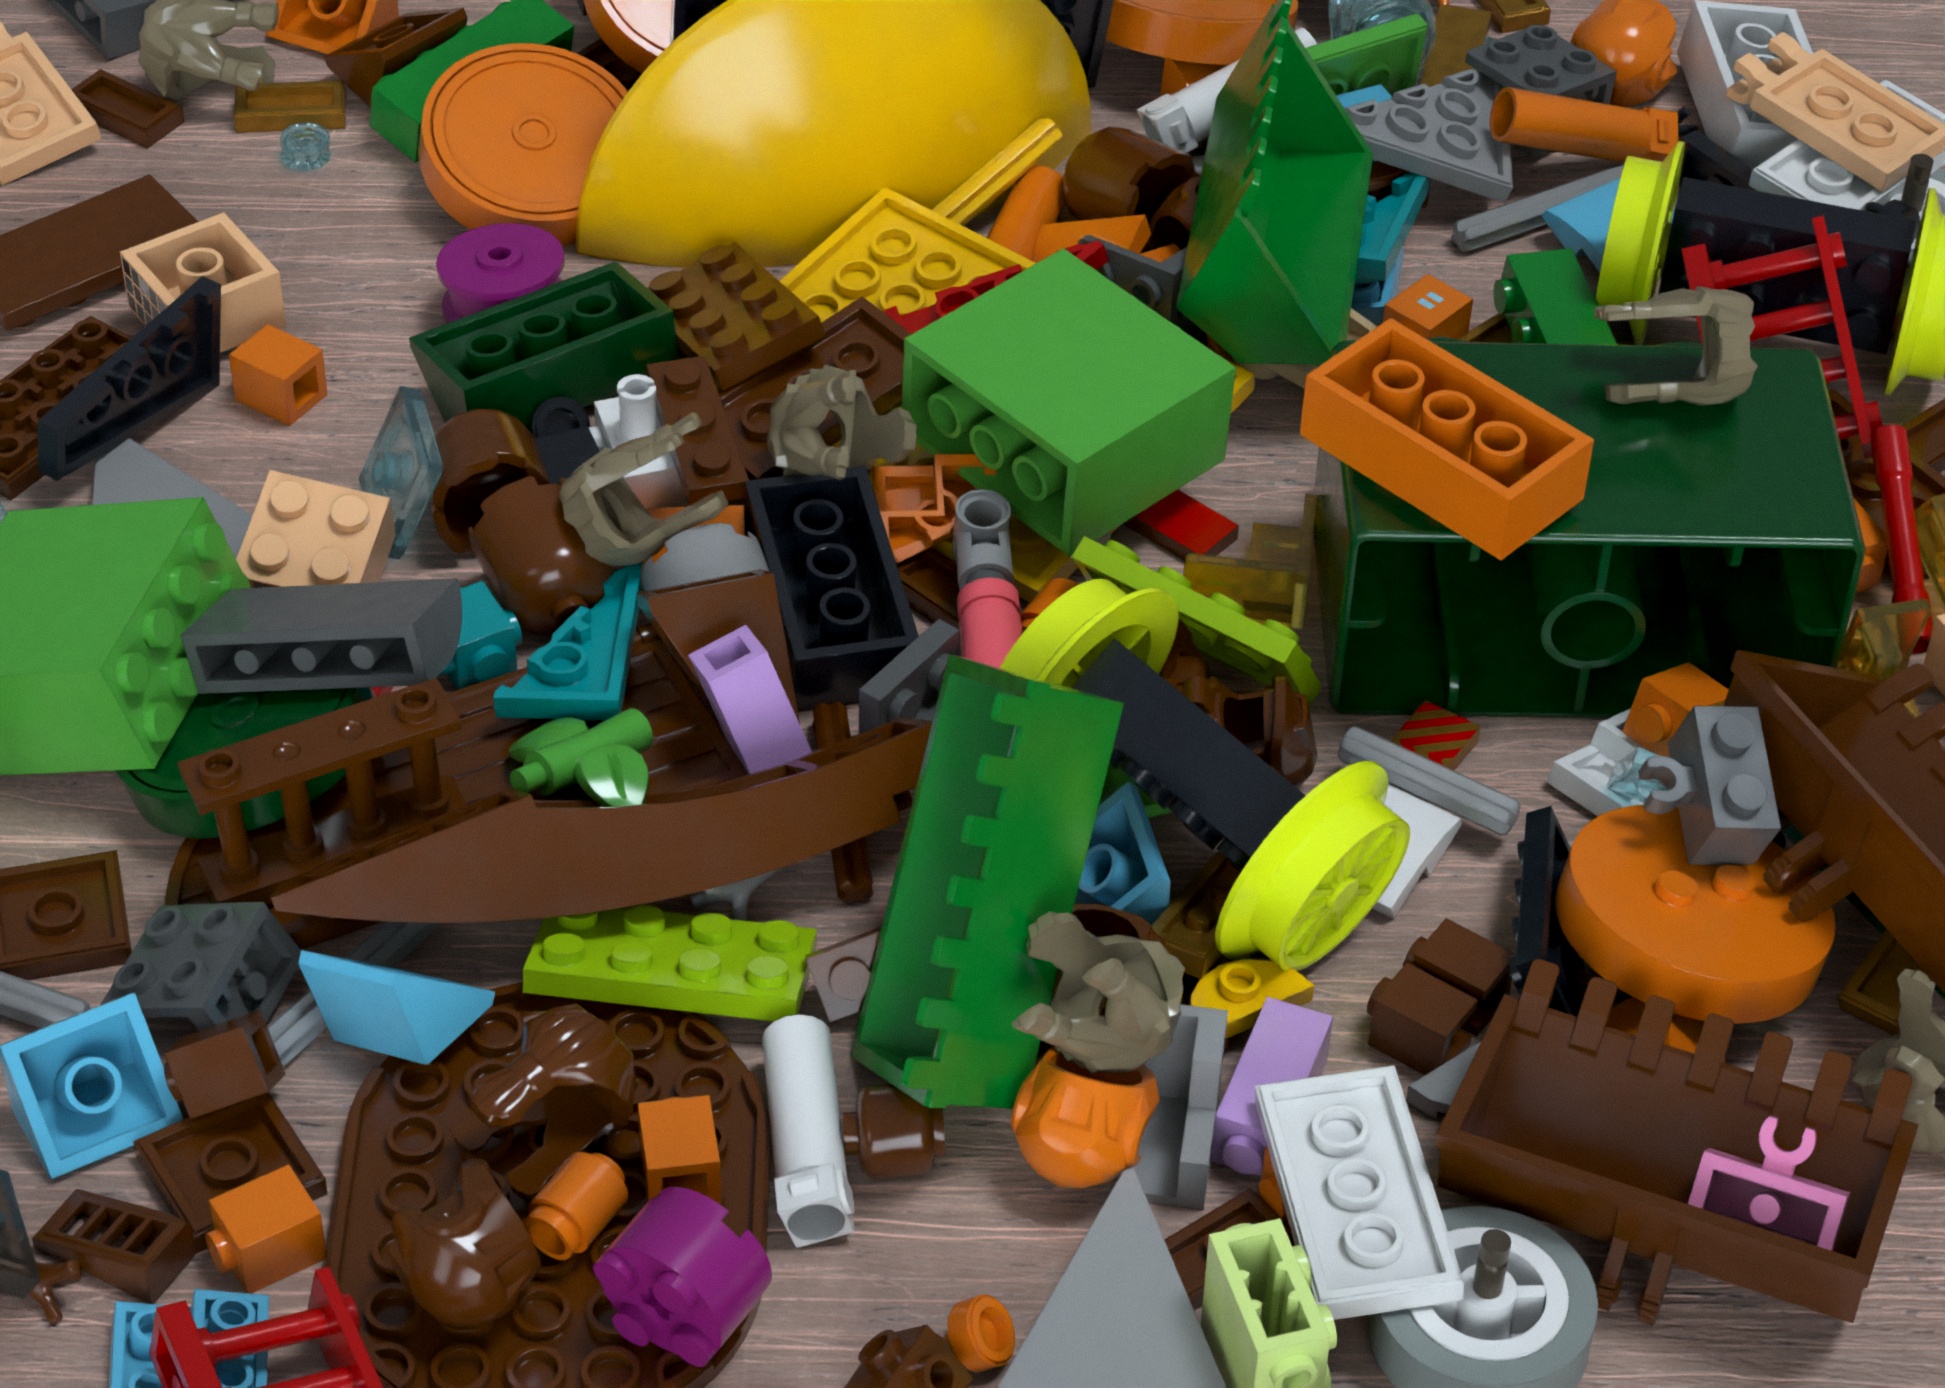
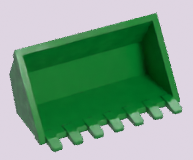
M1279 0L1276 5L1273 4L1262 24L1216 98L1176 308L1239 363L1302 364L1319 367L1329 360L1331 350L1336 344L1347 340L1373 152L1289 24V19L1287 18L1292 0Z
M952 654L948 656L850 1056L923 1106L929 1108L946 1109L947 1105L1013 1109L1021 1084L1034 1069L1040 1040L1035 1035L1026 1034L1013 1028L1011 1023L1030 1007L1039 1003L1050 1005L1058 968L1052 962L1027 956L1025 943L1029 935L1028 926L1049 911L1057 914L1067 912L1072 914L1124 703L1062 685L1029 678Z

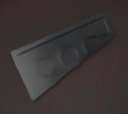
M202 276L38 420V465L40 473L58 481L220 385L221 284Z
M1548 806L1526 813L1524 841H1520L1517 844L1518 856L1522 866V877L1515 879V891L1520 907L1519 915L1512 917V929L1517 949L1516 954L1509 957V967L1514 985L1521 995L1534 960L1542 959L1557 964L1560 968V973L1549 1008L1578 1017L1585 994L1582 990L1579 991L1576 970L1584 968V960L1577 954L1565 937L1555 911L1556 888L1571 848L1552 807Z

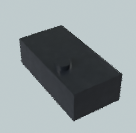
M866 466L847 468L845 478L841 480L822 474L814 476L797 474L745 481V536L748 537V531L756 536L769 571L774 573L797 710H811L821 702L828 705L835 701L843 705L859 703V689L919 637Z

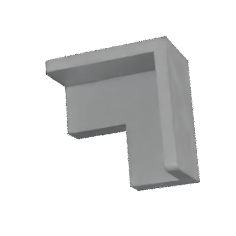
M1180 1004L1181 1015L1174 1030L1173 1043L1163 1054L1152 1057L1144 1063L1147 1069L1152 1070L1155 1075L1160 1101L1144 1130L1138 1154L1142 1158L1138 1165L1134 1166V1169L1149 1203L1204 1210L1214 1122L1219 1102L1228 1010Z

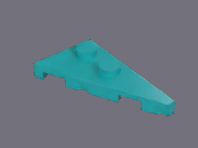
M1413 172L1406 173L1392 181V194L1376 203V197L1367 195L1355 282L1370 283L1376 280H1387L1430 190V178Z
M643 561L634 565H627L613 573L603 583L604 597L591 610L580 606L552 634L551 641L547 645L538 648L526 660L528 672L512 688L501 685L494 692L495 718L558 719L572 717L584 721L607 720L622 712L639 613L636 593L643 590L641 585Z

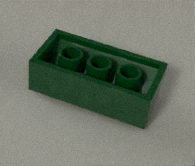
M616 261L409 337L410 348L444 422H447L457 414L471 410L493 409L517 417L527 428L531 412L535 406L544 400L566 397L575 400L582 407L594 406V401L605 400L619 394L617 393V384L622 378L635 374L646 376V364L679 359L673 310Z

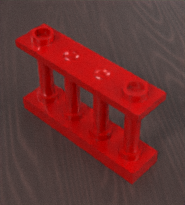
M1824 215L1814 217L1812 222L1817 243L1723 265L1722 260L1710 261L1705 243L1681 249L1690 290H1695L1696 286L1728 290V288L1823 267L1829 299L1753 316L1755 328L1749 336L1750 342L1835 322L1842 355L1820 361L1826 383L1843 379L1848 381L1854 412L1834 416L1839 440L1860 436L1864 458H1872L1870 434L1873 430L1883 425L1878 402L1865 403L1836 273V269L1847 267L1840 232L1828 234ZM1695 316L1701 344H1703L1700 316Z
M330 1267L315 1270L307 1310L214 1333H209L206 1327L197 1329L186 1300L156 1307L149 1355L163 1388H222L215 1372L216 1363L317 1339L330 1370L258 1388H384L359 1334L360 1320L355 1301L349 1293L341 1294Z

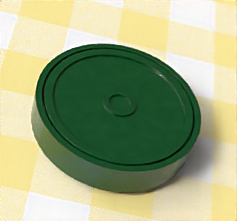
M372 687L197 694L155 769L116 770L140 815L158 830L188 838L219 837L214 811L200 816L179 773L177 762L375 698L376 695ZM344 768L306 781L310 803L320 797L345 775ZM280 790L241 802L246 832L284 818Z

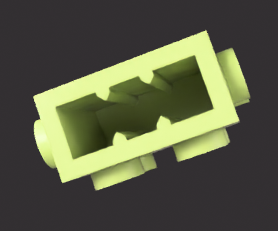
M1280 1218L1257 1224L1241 1223L1231 1226L1225 1231L1209 1234L1201 1327L1227 1388H1331V1377L1327 1361L1329 1350L1337 1346V1332L1334 1319L1326 1304L1317 1305L1310 1289L1312 1277L1307 1255L1301 1245H1291Z

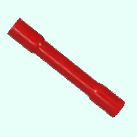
M1885 425L1872 431L1870 441L1875 480L1880 488L1893 586L1891 603L1897 648L1905 654H1922L1927 652L1933 630L1930 597L1925 590L1911 488L1913 472L1907 430L1902 426Z

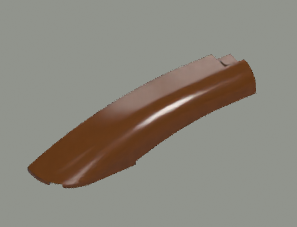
M900 717L782 765L718 783L650 794L646 796L644 804L603 807L593 799L533 800L531 794L510 787L314 867L313 871L303 876L305 883L302 884L300 878L288 881L277 888L270 897L275 910L280 912L383 922L462 923L540 919L593 913L705 891L795 864L901 822L898 812L912 806L932 721Z

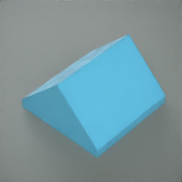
M1128 781L1098 806L1074 904L1105 905L1139 915L1152 926L1169 906L1171 881L1138 788Z
M301 950L298 962L334 1041L425 1065L433 1061L493 1005L495 991L399 968Z
M135 993L127 994L0 1045V1058L12 1112L49 1179H54L134 1146L133 1141L183 1120L177 1101L167 1086L164 1067Z

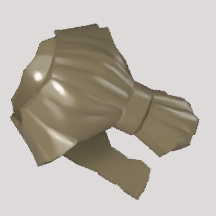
M156 0L145 9L144 23L139 33L141 48L138 61L146 72L145 76L166 99L172 98L175 101L192 91L204 87L213 80L238 85L248 91L258 90L260 83H273L275 61L267 54L263 46L236 48L235 46L220 44L216 36L226 33L233 27H254L261 31H274L278 21V3L255 4L244 1L236 3L226 0Z
M1696 286L1695 290L1682 288L1660 293L1648 301L1625 302L1623 305L1595 307L1594 319H1602V321L1700 316L1702 331V359L1692 379L1604 385L1606 400L1619 404L1651 400L1667 403L1679 400L1698 406H1707L1729 402L1745 393L1751 385L1758 367L1750 357L1749 336L1755 328L1751 316L1754 302L1748 295L1733 290Z
M824 365L822 369H810L808 374L798 376L796 383L787 384V388L773 401L770 408V430L767 436V447L774 459L775 465L783 469V476L797 474L814 476L822 474L841 480L845 478L847 468L866 466L867 472H869L878 458H883L890 463L905 460L908 454L915 450L917 424L912 420L909 411L899 407L884 416L878 415L862 378L856 376V370L845 371L840 368ZM828 412L832 413L840 423L842 438L839 447L826 446L817 429Z
M691 412L674 425L667 424L654 431L651 435L632 439L618 445L613 450L605 447L579 466L563 482L559 491V498L563 505L564 520L575 527L585 544V552L597 559L600 563L604 562L609 566L640 563L649 559L650 556L656 555L665 546L664 542L674 535L716 518L728 506L729 503L723 491L720 490L709 494L669 517L655 519L645 509L623 478L628 473L673 451L683 444L685 440L682 436L697 429L702 424L697 413Z
M1049 911L1028 926L1029 935L1025 943L1027 956L1052 962L1061 972L1050 1000V1005L1039 1003L1030 1007L1011 1023L1013 1028L1026 1034L1035 1035L1040 1041L1055 1045L1056 1051H1061L1067 1062L1074 1061L1081 1069L1087 1068L1090 1074L1096 1071L1120 1074L1136 1071L1150 1058L1163 1054L1173 1043L1174 1030L1181 1015L1182 977L1185 968L1176 956L1170 955L1161 942L1140 940L1123 935L1096 937L1084 929L1075 915L1068 912L1057 914ZM1107 997L1105 1017L1101 1016V1012L1103 1009L1105 998Z
M1905 968L1897 978L1900 989L1899 1002L1901 1004L1898 1016L1900 1033L1878 1039L1870 1047L1860 1051L1855 1065L1857 1071L1852 1081L1862 1093L1866 1108L1873 1110L1885 1071L1894 1069L1909 1074L1913 1082L1901 1119L1919 1124L1911 1151L1934 1155L1945 1152V1111L1940 1113L1934 1106L1936 1098L1934 1092L1945 1082V1020L1942 1015L1933 1009L1932 997L1935 982L1931 981L1929 976L1920 970Z

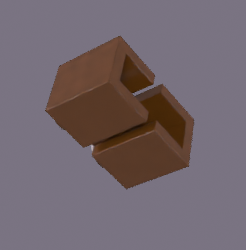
M1446 918L1428 939L1421 936L1413 943L1405 957L1402 969L1393 979L1384 977L1376 985L1367 1004V1013L1372 1015L1368 1045L1423 1075L1430 1073L1466 1051L1471 1044L1472 1036L1459 1029L1462 1028L1478 1037L1492 1020L1504 994L1510 995L1512 976L1509 967V957L1515 953Z

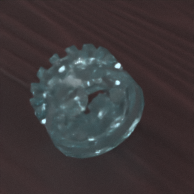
M297 123L287 127L281 133V160L283 165L289 166V169H297L299 172L307 170L309 172L314 169H320V167L325 166L330 161V135L322 126L314 123Z

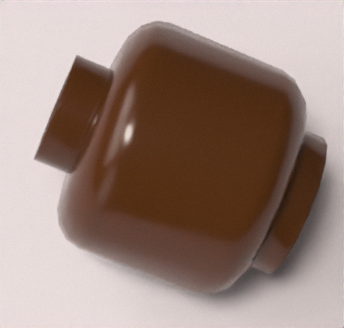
M892 1084L864 1087L859 1091L856 1099V1112H842L844 1154L858 1155L861 1170L869 1178L922 1176L931 1170L934 1157L945 1156L943 1108L923 1106Z

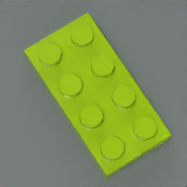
M1084 536L1073 553L1072 559L1087 581L1099 578L1107 579L1127 595L1146 588H1159L1167 592L1174 598L1178 607L1179 619L1183 621L1192 633V641L1202 654L1265 686H1272L1273 675H1285L1294 692L1306 695L1309 708L1320 692L1322 685L1310 666L1312 659L1301 650L1298 644L1299 636L1287 626L1272 619H1267L1264 625L1244 616L1246 610L1231 598L1218 592H1213L1211 597L1208 598L1192 590L1193 584L1177 571L1166 566H1160L1156 572L1140 564L1141 559L1135 552L1114 540H1108L1106 545L1103 546Z
M649 905L543 918L523 968V993L774 1022L785 1016L798 1015L810 975L805 955L816 951L817 929L797 927L791 922L782 920L761 923L730 919L719 913L690 915L664 912L657 907Z

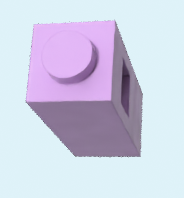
M747 625L688 655L728 743L748 774L782 765L812 753L768 652Z
M1266 997L1215 1115L1211 1162L1230 1167L1239 1173L1262 1177L1265 1146L1267 1144L1255 1105V1086L1321 1076L1327 1063L1333 1016Z

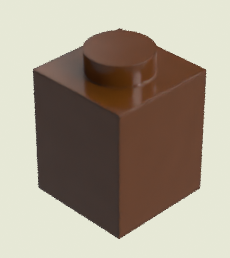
M261 1010L183 1036L164 1053L167 1060L164 1066L167 1086L176 1101L184 1102L190 1119L267 1093L286 1075Z

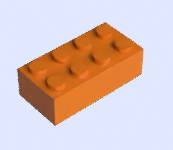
M1389 318L1306 375L1300 435L1499 560H1503L1584 499L1594 444L1593 438L1392 318Z

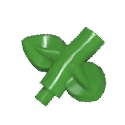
M634 708L618 713L591 729H588L585 721L572 717L558 718L547 722L522 736L509 748L510 757L518 762H523L522 767L510 773L511 786L525 793L535 790L538 794L546 796L579 783L583 791L603 807L644 804L649 787V773L641 753L649 750L653 743L650 723L643 713Z

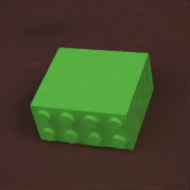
M1063 248L904 338L901 408L909 411L912 420L917 424L916 443L931 455L975 454L986 467L997 470V475H984V467H961L956 473L977 489L992 490L1001 494L1008 500L1013 516L1070 557L1084 536L1096 541L1225 460L1236 367Z
M204 497L7 512L0 523V775L155 769L198 694L180 635L229 589L251 588L247 576L242 572L225 539L223 529L216 522Z

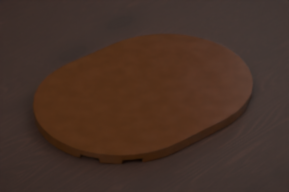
M523 982L490 989L495 991L493 1005L428 1065L389 1055L380 1066L372 1067L358 1089L347 1117L328 1241L326 1267H330L341 1294L349 1293L355 1301L360 1320L359 1334L384 1388H704L729 1363L745 1340L757 1315L761 1299L706 1366L697 1367L651 1341L646 1346H637L625 1339L617 1331L612 1321V1317L617 1310L607 1298L600 1281L596 1278L593 1271L595 1262L648 1202L640 1152L638 1103L660 1101L671 1097L686 1098L710 1095L720 1158L721 1206L729 1211L721 1222L729 1227L739 1238L748 1228L759 1241L765 1253L767 1252L771 1159L770 1120L767 1105L754 1072L747 1069L746 1065L731 1048V1041L714 1025L693 1012L687 1015L677 1010L523 993ZM577 1003L588 1013L593 1014L597 1019H601L634 1055V1072L636 1079L639 1078L640 1081L634 1095L633 1115L629 1116L628 1125H624L623 1128L612 1129L610 1137L603 1135L586 1151L589 1154L600 1153L606 1155L621 1168L625 1176L624 1183L628 1190V1201L582 1253H573L567 1260H557L546 1255L535 1246L541 1262L540 1271L519 1292V1297L514 1307L503 1317L475 1327L457 1328L440 1322L426 1311L409 1293L393 1268L387 1250L395 1239L390 1225L395 1212L404 1206H413L419 1211H426L455 1194L457 1186L460 1185L457 1174L461 1163H464L469 1158L485 1160L488 1163L496 1184L522 1223H524V1220L529 1215L528 1206L531 1200L519 1198L512 1191L506 1174L516 1166L526 1162L538 1148L543 1146L546 1125L512 1126L511 1129L498 1137L491 1136L486 1146L474 1155L463 1152L455 1144L449 1128L475 1114L470 1104V1098L474 1092V1080L506 1068L511 1061L522 1053L523 1025L520 1012L548 1011L554 1007Z

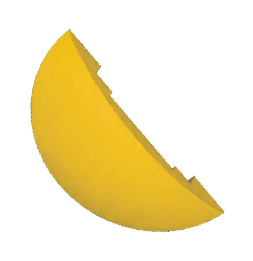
M727 0L703 16L676 38L646 68L624 96L606 125L591 157L581 189L576 224V250L579 254L602 259L653 266L687 267L699 261L700 256L708 249L735 242L763 267L799 264L881 189L887 187L932 210L1033 123L1042 118H1050L1057 124V128L1063 134V140L1060 145L1035 166L1041 165L1054 170L1091 133L1090 97L1086 76L1077 50L1064 27L1041 0ZM1014 184L975 217L1005 202Z

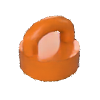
M987 1294L959 1301L952 1307L947 1321L948 1331L943 1338L951 1346L953 1355L968 1370L976 1373L1005 1365L1012 1357L1015 1347V1329L1006 1308L995 1297Z

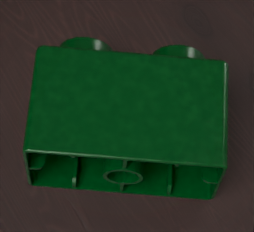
M1447 337L1426 338L1594 439L1584 499L1503 560L1497 559L1319 447L1312 504V522L1329 702L1331 707L1339 713L1413 715L1426 700L1458 716L1609 719L1632 707L1643 678L1687 662L1729 689L1734 675L1730 668L1736 650L1838 668L1865 557V544L1822 364L1812 350L1804 348L1750 347V357L1758 365L1752 383L1745 393L1723 404L1698 406L1679 400L1667 403L1651 400L1619 404L1606 400L1604 385L1692 379L1702 359L1703 344L1689 341L1659 344L1656 346L1468 342ZM1346 340L1336 344L1331 350L1329 359L1357 340Z

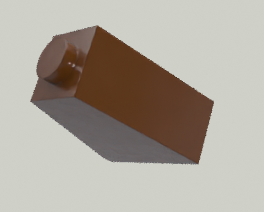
M758 569L636 593L639 607L715 717L714 710L688 655L747 625L768 652L800 724L774 573Z

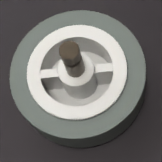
M1463 1206L1441 1210L1464 1281V1298L1462 1301L1369 1315L1368 1325L1371 1348L1381 1370L1396 1388H1576L1586 1369L1598 1315V1298L1595 1283L1582 1257L1554 1230L1539 1221L1517 1212L1487 1206Z

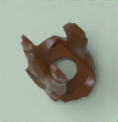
M577 1003L554 1007L548 1011L520 1012L523 1025L522 1053L511 1061L506 1068L474 1080V1092L470 1098V1104L475 1114L449 1128L455 1144L463 1152L474 1155L486 1146L491 1136L498 1137L511 1129L512 1126L546 1125L543 1146L538 1148L526 1162L516 1166L506 1174L512 1191L519 1198H527L532 1201L573 1153L588 1151L603 1135L610 1137L612 1129L623 1128L624 1125H628L629 1116L633 1115L634 1095L640 1081L639 1078L636 1079L634 1072V1055L601 1019H597Z

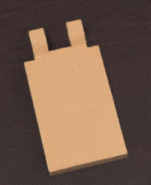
M0 21V184L3 186L102 138L96 121L26 31L12 38Z
M1781 32L1771 38L1767 47L1772 53L1778 55L1781 60L1774 58L1764 64L1758 57L1749 52L1735 61L1733 70L1744 76L1746 80L1740 79L1729 86L1726 94L1727 97L1740 104H1749L1751 102L1750 109L1881 192L1908 175L1909 163L1913 155L1926 154L1934 158L1945 150L1944 123L1821 48L1817 52L1810 54L1802 49L1799 43L1785 32Z

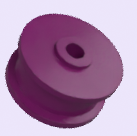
M512 223L478 227L450 240L441 249L436 261L438 278L444 287L448 289L442 300L443 316L446 323L563 281L558 277L565 263L564 250L560 241L543 229Z

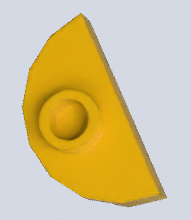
M1242 959L1221 964L1205 974L1192 992L1189 1005L1228 1010L1225 1039L1254 1027L1266 997L1302 1006L1312 1001L1315 985L1298 971L1292 968L1284 971L1273 961Z

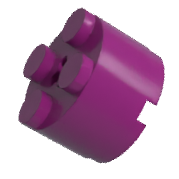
M668 1187L642 1207L595 1262L593 1271L596 1278L600 1281L607 1298L617 1310L612 1317V1321L617 1331L625 1339L637 1346H646L651 1341L657 1346L680 1356L689 1364L702 1367L706 1366L761 1299L762 1294L772 1281L771 1265L759 1241L748 1228L739 1238L729 1227L721 1222L729 1211L713 1199L687 1188Z

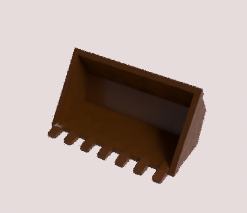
M1736 650L1730 668L1734 675L1723 706L1759 708L1776 805L1805 837L1782 853L1781 857L1776 858L1775 861L1770 863V866L1765 869L1766 872L1763 874L1765 878L1763 880L1774 892H1786L1787 889L1793 888L1794 884L1800 883L1828 864L1830 867L1808 881L1807 885L1801 886L1798 891H1795L1794 896L1791 897L1788 908L1796 918L1804 922L1808 919L1812 920L1820 912L1826 911L1854 892L1945 993V747L1938 741L1945 736V701L1925 711L1918 717L1905 706L1907 702L1933 685L1932 674L1922 664L1916 663L1882 682L1877 675Z
M1542 959L1534 960L1520 999L1504 994L1436 1134L1435 1147L1440 1149L1438 1187L1610 1243L1611 1246L1597 1289L1598 1308L1610 1311L1612 1305L1617 1302L1623 1283L1621 1277L1629 1252L1654 1260L1647 1287L1643 1288L1637 1307L1639 1312L1637 1320L1654 1326L1673 1265L1854 1323L1864 1289L1868 1287L1919 1126V1124L1901 1119L1912 1086V1077L1907 1073L1894 1069L1886 1070L1873 1110L1842 1100L1853 1060L1849 1055L1833 1050L1827 1051L1824 1054L1814 1089L1811 1091L1782 1081L1793 1047V1040L1788 1036L1776 1032H1768L1764 1037L1754 1072L1723 1063L1734 1028L1732 1019L1714 1013L1707 1015L1695 1053L1665 1045L1676 1008L1672 1000L1657 995L1650 996L1647 999L1636 1035L1607 1026L1618 990L1616 983L1599 977H1593L1589 981L1578 1017L1549 1008L1560 973L1559 966ZM1769 1116L1779 1118L1778 1126L1774 1133V1140L1777 1146L1785 1151H1793L1799 1148L1807 1127L1815 1129L1817 1134L1815 1149L1809 1158L1796 1165L1794 1175L1851 1192L1833 1251L1689 1205L1688 1201L1703 1152L1708 1148H1712L1763 1164L1765 1155L1759 1144V1132L1762 1124Z

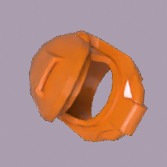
M1604 0L1588 18L1579 23L1570 41L1576 47L1594 53L1598 60L1617 71L1610 105L1622 107L1635 106L1650 101L1677 74V66L1670 58V55L1673 53L1670 47L1676 35V21L1667 6L1656 0Z
M1055 1046L1051 1047L1021 1084L1013 1106L1011 1128L1016 1135L1023 1157L1039 1176L1059 1187L1087 1188L1112 1182L1124 1170L1138 1165L1142 1156L1138 1155L1141 1139L1160 1101L1155 1075L1144 1064L1136 1071L1125 1074L1100 1071L1090 1074L1087 1068L1081 1069L1074 1061L1067 1062L1061 1051H1056Z

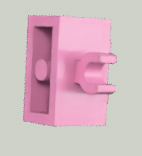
M1769 1116L1762 1124L1759 1132V1144L1765 1155L1763 1164L1712 1148H1708L1703 1152L1688 1201L1689 1205L1833 1251L1851 1192L1794 1175L1796 1165L1809 1158L1815 1149L1817 1141L1815 1129L1807 1127L1799 1148L1793 1151H1785L1779 1148L1774 1140V1133L1778 1126L1779 1118Z

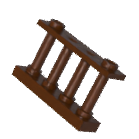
M433 678L407 686L394 692L177 762L179 773L200 816L213 811L215 813L222 850L197 858L200 877L212 902H264L266 906L273 904L270 895L277 888L288 881L300 878L302 884L305 883L303 876L313 871L314 867L368 843L467 805L451 774L440 777L435 738L461 730L462 727L461 719L438 679ZM408 747L414 786L377 798L371 759ZM344 768L351 807L313 819L306 781ZM280 790L286 829L248 841L241 802Z

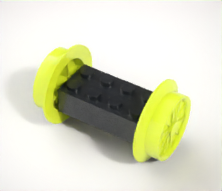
M1678 141L1663 162L1627 156L1615 198L1596 293V300L1599 306L1648 301L1655 297L1661 269H1663L1658 294L1682 288L1690 290L1681 250L1683 248L1705 243L1710 261L1722 260L1723 265L1815 244L1817 240L1812 218L1824 215L1828 234L1840 232L1847 267L1836 269L1853 348L1887 354L1895 316L1899 314L1884 395L1890 396L1906 375L1938 382L1943 381L1945 375V214H1942L1935 188L1929 187L1910 267L1907 268L1916 220L1686 177L1683 178L1676 202L1685 142ZM1822 266L1728 288V290L1748 295L1754 302L1752 317L1829 299ZM1650 319L1623 320L1628 321L1630 324L1635 345H1643ZM1835 322L1782 334L1839 345Z
M1102 578L1092 579L1073 587L1052 602L1035 618L1013 645L1000 668L1029 678L1062 685L1124 703L1109 764L1116 770L1120 768L1135 781L1134 784L1162 809L1165 810L1167 807L1211 850L1216 847L1232 863L1231 866L1240 873L1225 900L1216 925L1215 943L1219 952L1232 960L1248 958L1263 952L1284 971L1290 968L1299 971L1314 964L1339 945L1366 917L1393 880L1406 854L1410 841V827L1407 822L1384 804L1388 792V775L1385 769L1373 761L1357 762L1331 775L1307 795L1303 794L1159 675L1171 651L1178 627V607L1174 598L1159 588L1141 589L1127 595L1114 583Z

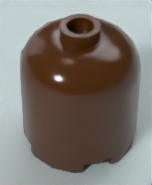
M1107 127L1089 134L1076 146L1067 161L1063 174L1062 193L1070 214L1079 221L1145 214L1149 225L1152 216L1173 189L1187 180L1202 174L1195 170L1192 162L1193 157L1185 152L1130 129ZM1149 239L1139 254L1151 251Z
M475 409L457 414L438 428L428 444L425 473L432 517L439 537L453 552L462 554L463 550L474 553L467 531L471 526L475 529V525L484 515L480 505L486 498L501 487L525 477L534 476L538 485L550 484L535 437L517 417L500 410Z
M531 476L507 484L486 498L480 505L484 515L475 525V529L472 526L468 528L467 535L475 557L502 609L513 611L522 629L533 633L550 635L580 606L591 610L604 597L603 583L613 574V568L604 562L600 563L597 559L585 552V544L575 527L564 520L563 505L559 498V491L567 478H560V485L554 483L538 485L535 477Z

